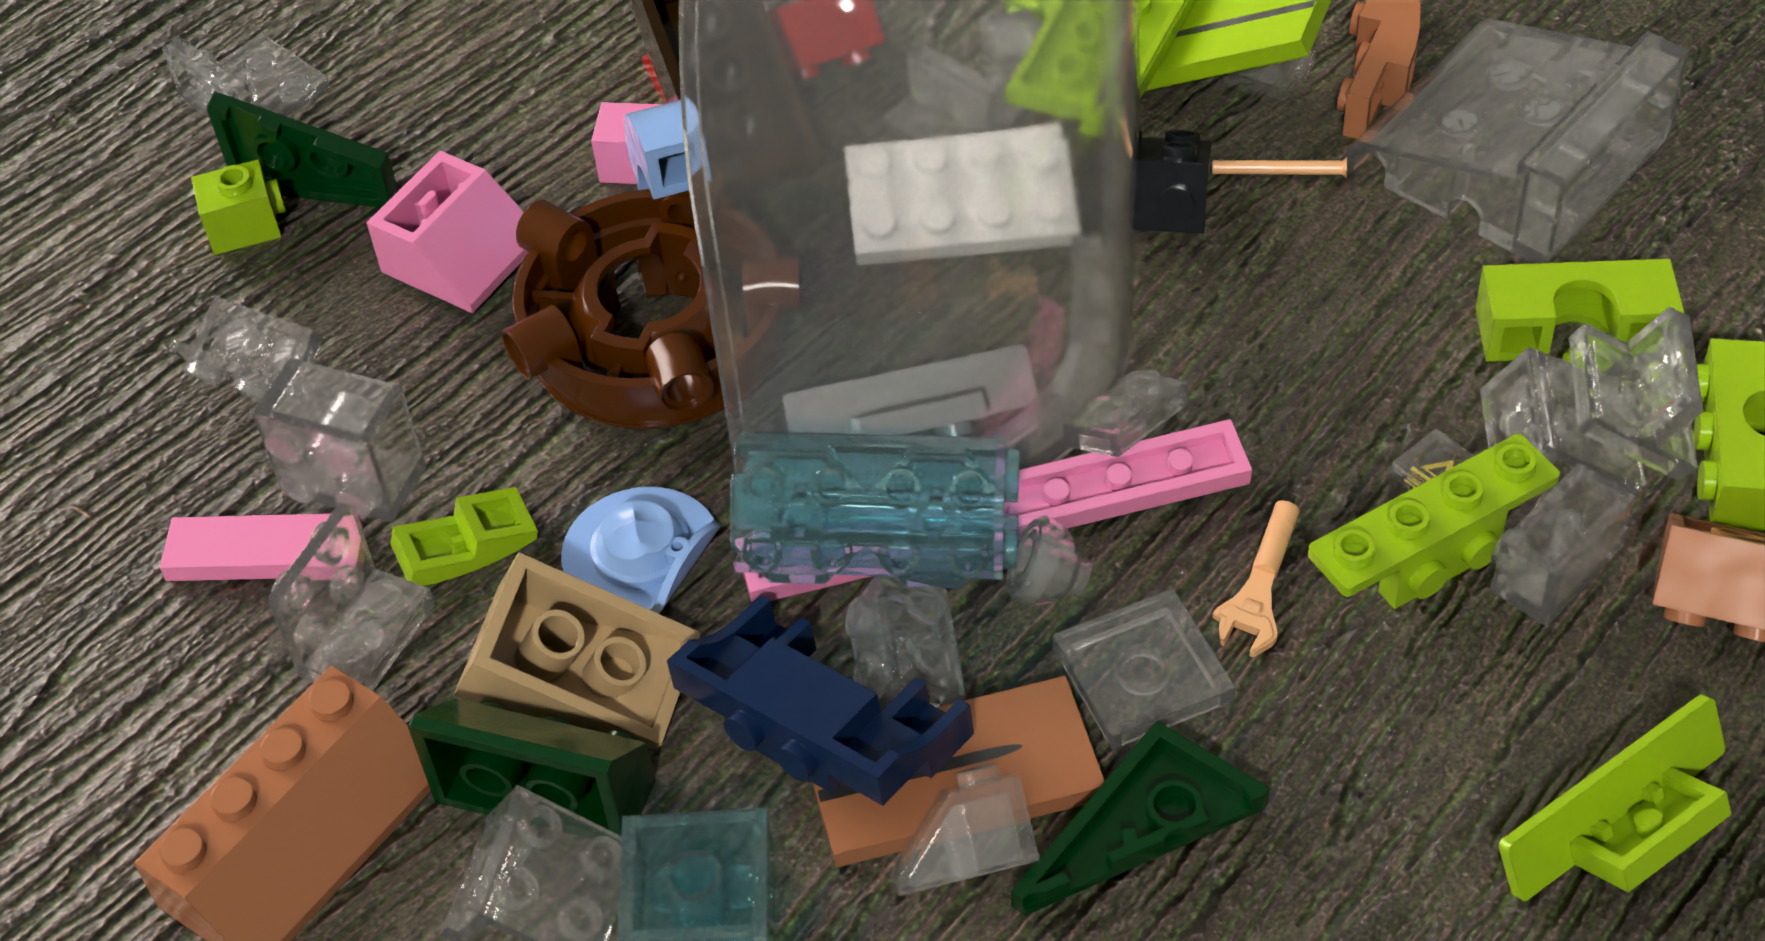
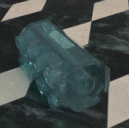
M741 431L735 440L734 456L744 457V473L732 472L730 486L731 551L738 552L733 562L735 572L761 573L770 583L826 584L834 575L898 577L906 587L962 588L970 579L1003 580L1004 569H1017L1018 514H1005L1006 502L1018 503L1020 449H1007V438Z

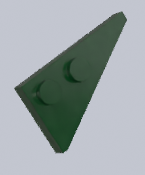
M1156 721L1012 889L1011 906L1027 916L1261 812L1269 803L1270 788L1161 722Z

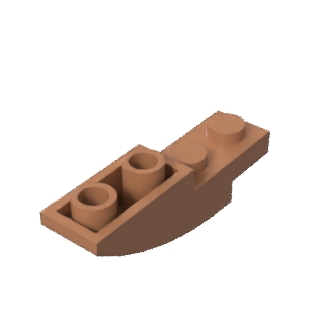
M1367 0L1366 3L1359 1L1356 3L1349 27V34L1357 36L1354 58L1356 59L1354 74L1356 75L1354 78L1346 77L1344 79L1337 102V110L1345 112L1343 136L1365 141L1381 105L1404 109L1411 90L1420 31V0Z

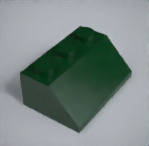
M456 698L414 714L408 724L410 735L435 803L619 848H628L656 782L647 742L639 741L634 736L621 731L604 733L575 726L571 722L556 716L539 718L513 712L495 702L485 701L478 704Z

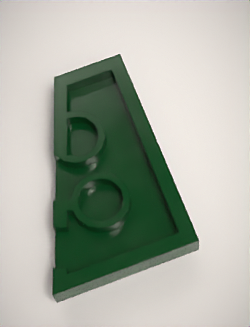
M214 91L206 105L226 165H238L259 159L266 181L277 179L282 196L382 208L399 191L387 152Z

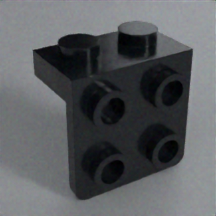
M1124 127L1119 137L1109 134L1107 136H1098L1089 159L1087 227L1204 234L1211 142L1200 140V133L1187 130L1165 132V138L1142 137V130Z

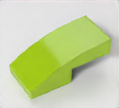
M512 487L456 497L453 516L392 526L390 545L410 589L450 580L495 563L537 540L538 530L517 488Z

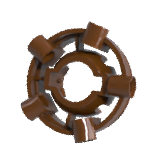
M709 164L711 185L658 199H653L650 189L630 191L597 200L572 213L544 199L537 200L523 212L517 225L516 241L519 247L527 250L528 253L518 269L513 287L512 300L516 323L501 332L502 340L510 359L525 379L531 380L537 376L543 387L554 399L583 417L614 427L641 430L663 429L693 423L712 416L737 402L751 391L772 367L783 344L787 309L803 307L804 273L801 252H780L773 236L760 221L743 208L724 200L729 188L727 179L720 170ZM636 260L642 289L647 298L668 296L669 294L693 298V301L681 312L663 320L647 322L639 339L612 334L614 325L612 314L621 309L614 281V272L622 264ZM717 261L723 262L743 273L749 333L744 332V317L739 295L727 272Z

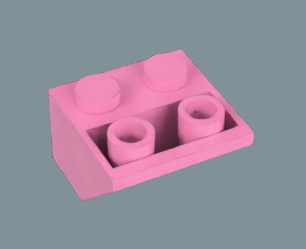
M439 151L366 222L382 273L470 313H473L517 268L528 253L527 250L519 247L516 241L517 225L524 211L485 169L443 151Z

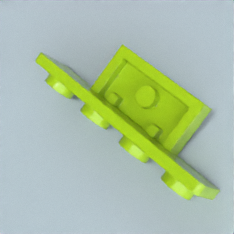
M1515 434L1311 542L1308 547V558L1345 597H1351L1380 581L1378 592L1395 610L1417 597L1425 599L1432 596L1444 586L1446 581L1470 568L1478 570L1492 562L1502 548L1508 511L1556 486L1560 472L1523 435Z
M1703 694L1698 695L1502 838L1499 842V850L1511 894L1523 901H1528L1575 865L1629 893L1731 816L1727 792L1694 777L1720 758L1725 752V743L1715 700Z

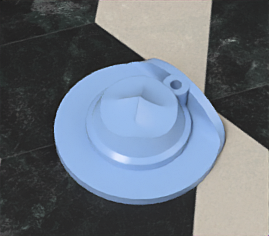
M637 487L615 492L603 497L585 509L569 528L561 552L563 572L660 614L721 525L700 502L689 495L673 489Z

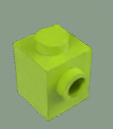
M259 159L238 165H230L223 169L191 177L199 216L214 255L282 238L276 216L286 212L282 193L277 179L266 181Z

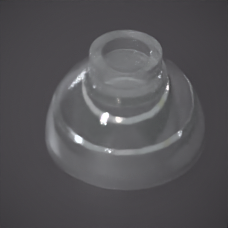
M1043 515L1031 521L1019 537L1009 562L1006 589L1012 602L1023 605L1040 606L1053 603L1066 594L1079 597L1088 584L1092 563L1090 560L1081 557L1077 542L1063 525Z

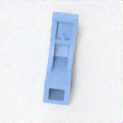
M685 99L624 115V131L628 156L635 173L638 190L650 189L653 199H658L712 184L704 135L692 108Z

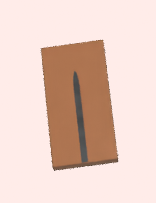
M1066 675L964 700V702L970 704L974 728V734L932 778L917 771L884 806L843 783L832 794L811 782L835 868L1085 805L1105 780ZM954 703L937 708L947 712Z

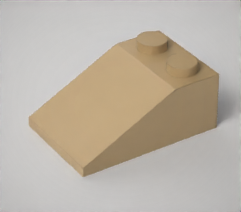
M518 552L497 588L453 696L478 704L485 701L499 703L513 712L539 718L556 716L571 722L575 726L599 732H625L634 736L639 741L647 742L648 748L658 750L662 745L680 694L673 687L667 660L688 640L699 639L701 632Z

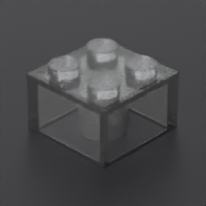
M289 357L252 411L282 493L299 502L310 503L313 501L342 509L346 513H359L360 518L369 516L393 523L427 468L401 385Z

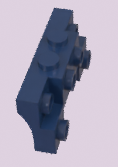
M761 595L727 626L712 635L688 640L667 660L674 689L724 716V729L736 745L746 751L756 750L779 763L796 780H809L832 794L843 783L884 806L917 771L932 778L974 734L970 704L958 699L945 712L930 704L927 683L916 677L880 711L876 692L810 658L817 650L811 622L801 617L789 629L775 622L771 600Z

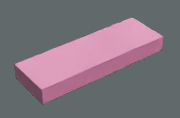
M359 513L173 517L161 559L160 570L165 581L354 577L363 524Z

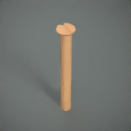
M1347 156L1343 160H1213L1212 174L1343 175L1347 178Z

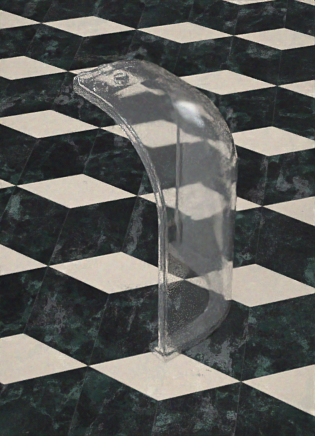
M679 0V70L687 178L742 513L830 516L1061 460L1075 449L1099 422L1100 411L1106 405L1111 395H1116L1121 386L1129 362L1132 340L1137 227L1142 0Z

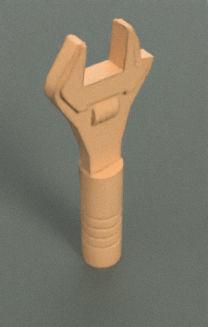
M1278 501L1275 503L1249 579L1236 596L1214 610L1212 618L1220 622V645H1225L1234 627L1257 636L1250 649V657H1256L1277 642V627L1272 611L1271 591L1300 513L1299 508L1289 501Z

